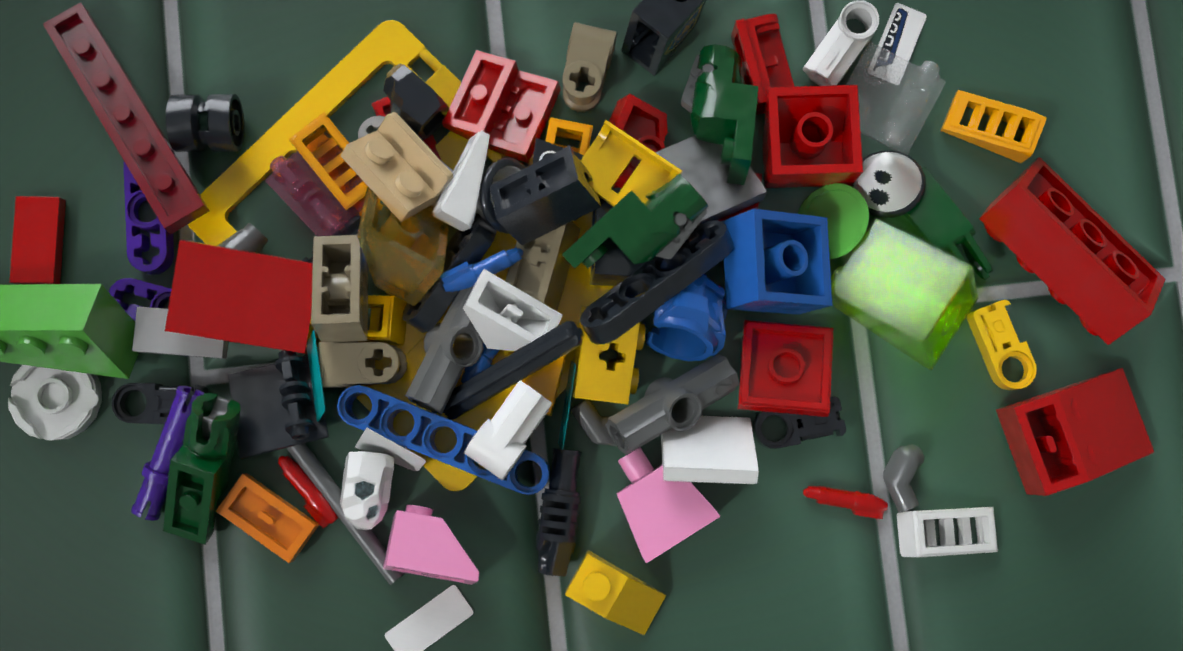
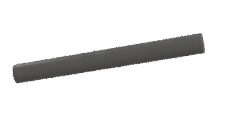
M307 444L288 447L287 450L315 487L322 493L331 508L389 585L404 575L403 572L383 569L387 550L372 530L357 529L345 518L340 505L341 489Z

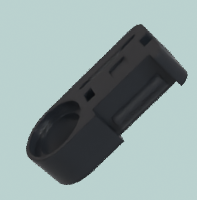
M127 383L122 385L112 397L113 413L119 420L126 423L165 424L178 386H163L156 383ZM195 384V390L198 389L205 394L209 393L207 387ZM192 387L186 401L187 406H189L192 395L195 393L194 387ZM134 391L142 392L147 401L145 410L138 416L130 415L125 408L127 396Z
M835 396L830 397V413L828 417L762 411L753 422L752 431L754 438L763 447L777 449L802 444L801 441L831 436L834 430L836 431V436H843L846 433L845 420L840 418L839 411L842 410L840 399ZM768 416H778L786 425L784 437L777 442L767 440L762 434L761 426Z

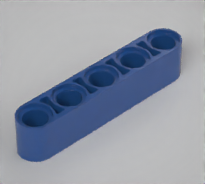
M360 385L347 388L338 398V414L347 424L363 431L367 427L398 445L526 495L535 494L545 488L549 482L551 472L547 461L540 455L526 449L503 480L488 470L481 468L477 462L464 454L468 444L478 430L378 390ZM366 394L371 399L372 409L367 417L358 419L353 414L352 404L356 397ZM407 410L414 417V428L406 436H400L394 430L393 421L398 413ZM444 427L451 428L457 437L456 446L448 453L439 451L434 442L436 433ZM527 460L535 461L542 470L540 482L532 487L523 485L517 476L518 467Z

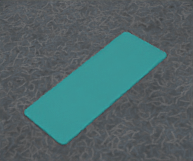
M313 330L306 346L316 420L318 422L325 412V402L315 330Z
M572 360L558 444L562 450L576 371V364Z

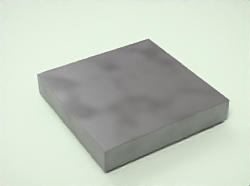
M692 136L655 153L681 169V176L707 202L709 206L706 209L707 214L698 225L708 221L720 220L764 200L767 190L751 167H749L744 185L726 183L728 165L720 163L723 145L707 143Z

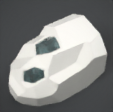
M365 451L349 452L346 456L340 505L345 518L357 529L370 530L382 521L389 503L395 457L383 453Z

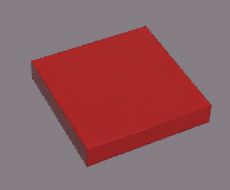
M744 320L738 409L828 417L830 413L834 328Z

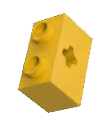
M581 306L578 328H581L584 336L582 337L581 346L574 349L573 362L576 364L572 396L580 399L628 405L629 395H635L638 388L639 369L634 368L636 350H642L644 345L645 324L639 322L621 337L610 343L594 344L588 338L580 322V316L588 306ZM609 346H611L612 350L617 351L618 356L616 359H610L607 365L606 361L599 358L600 351H607Z

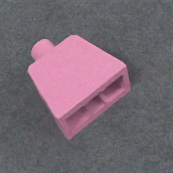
M641 447L618 460L631 484L616 494L646 564L720 517L715 508L691 482L663 480V464L654 469Z

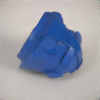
M704 273L655 310L653 322L657 328H652V331L645 335L646 344L665 356L684 361L705 360L709 356H715L724 348L726 338L724 319L726 320L728 309H726L724 288L715 284Z

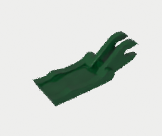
M923 167L922 170L926 179L924 195L920 202L904 215L921 234L935 257L938 258L943 254L946 255L959 282L970 290L975 287L973 283L977 279L957 248L959 244H961L971 267L980 278L988 279L990 277L989 273L993 269L972 237L976 234L972 224L929 171Z

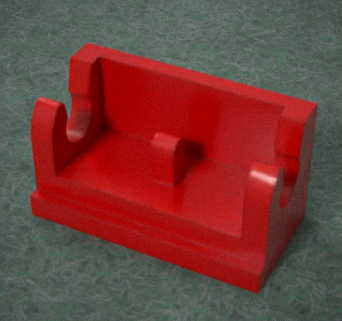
M766 14L749 19L736 20L731 33L734 49L741 57L740 69L744 84L758 86L756 115L765 113L768 87H795L779 32L780 27L777 14Z

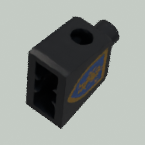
M642 0L632 11L621 51L655 76L694 29L706 0Z

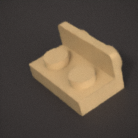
M396 112L387 114L378 130L347 144L340 155L400 222L434 204L453 179L452 172Z

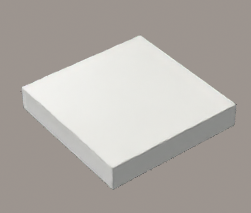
M701 416L698 422L688 430L677 431L671 428L661 434L663 480L757 484L759 469L750 418Z

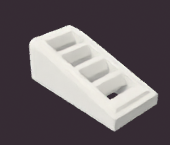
M484 131L477 132L467 142L452 172L453 179L440 195L432 211L434 213L432 216L460 231L471 228L475 218L490 135Z
M994 507L921 510L897 513L899 548L902 557H931L998 552ZM970 517H975L978 544H972ZM953 518H957L959 545H955ZM934 519H938L941 546H937Z

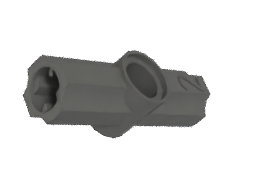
M473 287L460 290L452 301L442 323H437L426 333L424 339L426 355L405 395L408 398L407 400L436 414L442 415L464 368L471 367L477 363L483 351V340L463 310Z
M717 354L674 380L667 377L656 379L649 385L644 398L608 418V422L605 424L609 435L614 440L618 449L625 455H628L671 428L677 431L688 430L698 422L703 409L736 390V386L740 385L737 373L731 367L727 358Z

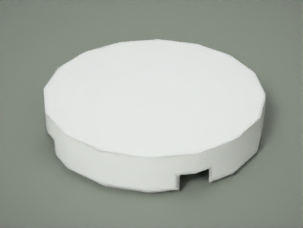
M22 365L13 375L10 384L13 387L11 398H8V408L16 425L29 436L49 441L70 439L85 431L97 417L102 402L101 383L95 374Z

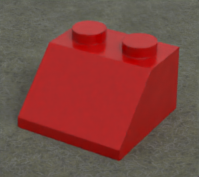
M858 85L767 88L763 134L765 188L822 187L834 183L853 185L863 173Z

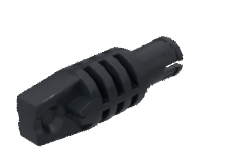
M553 448L549 488H545V491L542 492L541 499H543V504L540 505L541 518L538 520L540 528L536 536V550H539L538 572L548 576L565 577L567 575L570 556L574 552L577 536H575V530H578V523L576 521L580 514L578 505L581 504L582 498L579 497L580 493L576 492L578 469L582 454L579 451Z

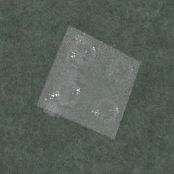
M869 41L846 84L858 85L861 133L895 151L908 155L946 83L938 74L940 67L931 61H924L922 66H916Z

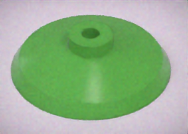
M841 183L825 185L812 192L804 200L797 213L827 217L830 259L839 258L852 251L865 235L869 222V209L863 195L854 187Z

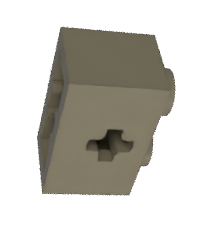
M361 235L313 236L311 324L321 343L368 341V254Z

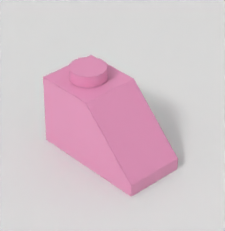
M406 505L405 511H396L393 517L383 569L471 585L478 582L479 571L443 518L432 517V509L416 505Z

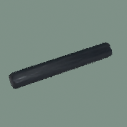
M565 321L454 389L443 413H445L448 419L454 420L518 383L519 380H523L581 346L582 337L584 336L581 328H578L574 321Z

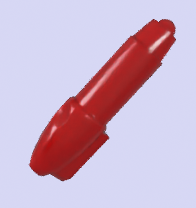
M280 456L278 464L284 471L283 475L304 498L306 504L303 507L322 528L327 527L330 523H334L338 519L337 514L299 464L289 456Z
M807 486L803 490L804 496L816 499L818 504L851 509L852 513L858 516L883 519L884 511L888 508V503L885 500L870 493L852 492L824 486Z

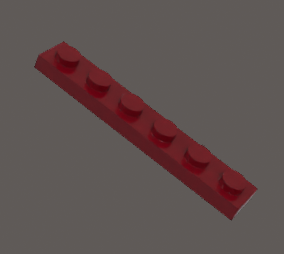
M80 2L43 23V26L164 229L172 234L208 213L210 210L85 6Z

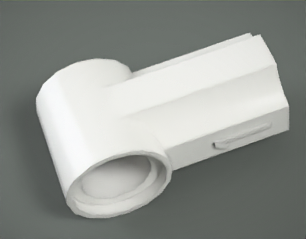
M864 0L850 2L843 8L835 24L803 67V71L809 76L810 80L819 86L839 84L877 30L879 25L877 9L871 3ZM850 19L861 21L865 25L866 32L861 34L851 32L846 25V21Z
M519 380L492 420L487 419L477 431L464 454L503 480L526 449L525 442L548 413L552 402Z

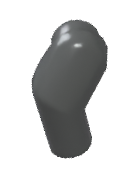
M584 399L570 409L593 443L617 446L610 437L605 424L610 417L601 416L590 400Z
M914 444L897 448L892 453L883 471L884 482L898 513L908 511L919 505L910 482L918 467L923 464L924 454Z

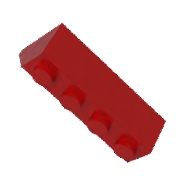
M1040 157L1034 160L988 206L979 218L984 223L987 233L994 240L1003 242L1016 254V259L1023 269L1029 273H1035L1048 286L1052 297L1063 305L1067 304L1080 317L1083 327L1090 334L1099 336L1107 345H1110L1152 315L1166 279Z

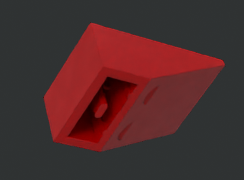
M1123 368L996 409L1025 492L1028 495L1047 496L1094 480L1154 453Z

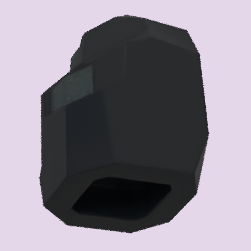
M400 63L386 74L387 77L383 91L391 101V113L396 112L423 141L429 138L442 125L449 107L420 77Z

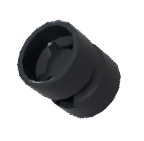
M199 94L171 95L166 108V129L172 149L176 152H201L208 145L213 152L240 151L245 136L244 112L240 98L236 94H211L204 101Z

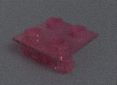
M326 131L306 147L312 153L332 137ZM336 145L317 161L323 167L343 151ZM298 151L289 159H286L283 155L275 158L270 164L273 173L265 180L316 236H331L338 229L341 230L345 223L357 215L377 196L371 191L346 211ZM343 162L330 172L329 176L335 180L351 167L346 162ZM356 175L341 186L340 189L346 195L363 180Z

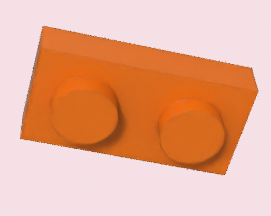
M247 473L240 476L216 510L217 513L288 563L296 559L319 526L313 519Z

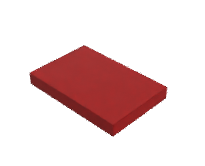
M180 240L165 331L305 354L312 315L313 263Z

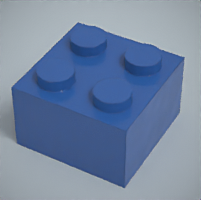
M752 209L722 221L727 226L734 246L732 252L724 258L726 309L799 315L832 306L827 217Z

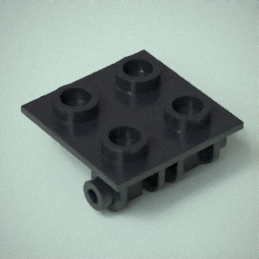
M283 350L278 353L279 359L273 364L228 374L231 399L240 403L241 409L237 432L240 459L329 437L325 412L318 422L316 420L308 355L300 357L297 356V352Z

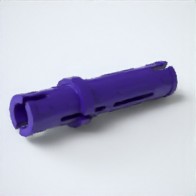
M178 386L176 389L175 398L154 450L153 457L150 462L144 464L141 472L144 480L135 503L131 508V512L141 518L143 511L146 509L148 501L151 502L145 520L155 521L161 517V511L167 496L170 460L183 446L186 420L191 413L192 402L198 396L205 394L198 389L192 395L189 406L186 405V401L192 387Z

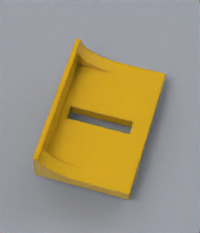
M605 120L599 134L580 160L593 179L588 182L589 186L593 188L597 196L613 207L631 190L645 204L648 201L646 195L670 182L677 174L681 175L682 173L681 169L607 120ZM633 157L641 160L620 192L616 193L613 191V186Z

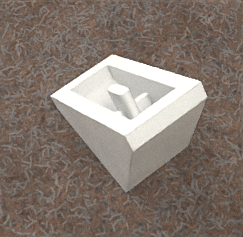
M485 269L481 272L463 307V310L488 349L515 352L557 327L563 316L561 313Z

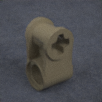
M577 22L574 23L563 73V99L571 110L587 112L598 105L607 70L609 71L617 38L616 31ZM580 82L588 83L584 88V92L576 90Z
M358 341L318 342V358L323 388L396 383L406 373L408 364L406 356L401 349L394 345L382 342L359 343ZM383 355L384 357L391 358V367H386L384 370L375 368V360H381Z

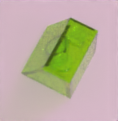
M876 219L870 229L866 230L860 243L852 250L853 254L846 265L839 266L831 276L832 302L835 308L932 371L979 299L973 266Z

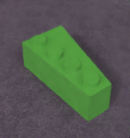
M102 284L0 285V362L124 379L130 378L139 352L132 351L135 321Z

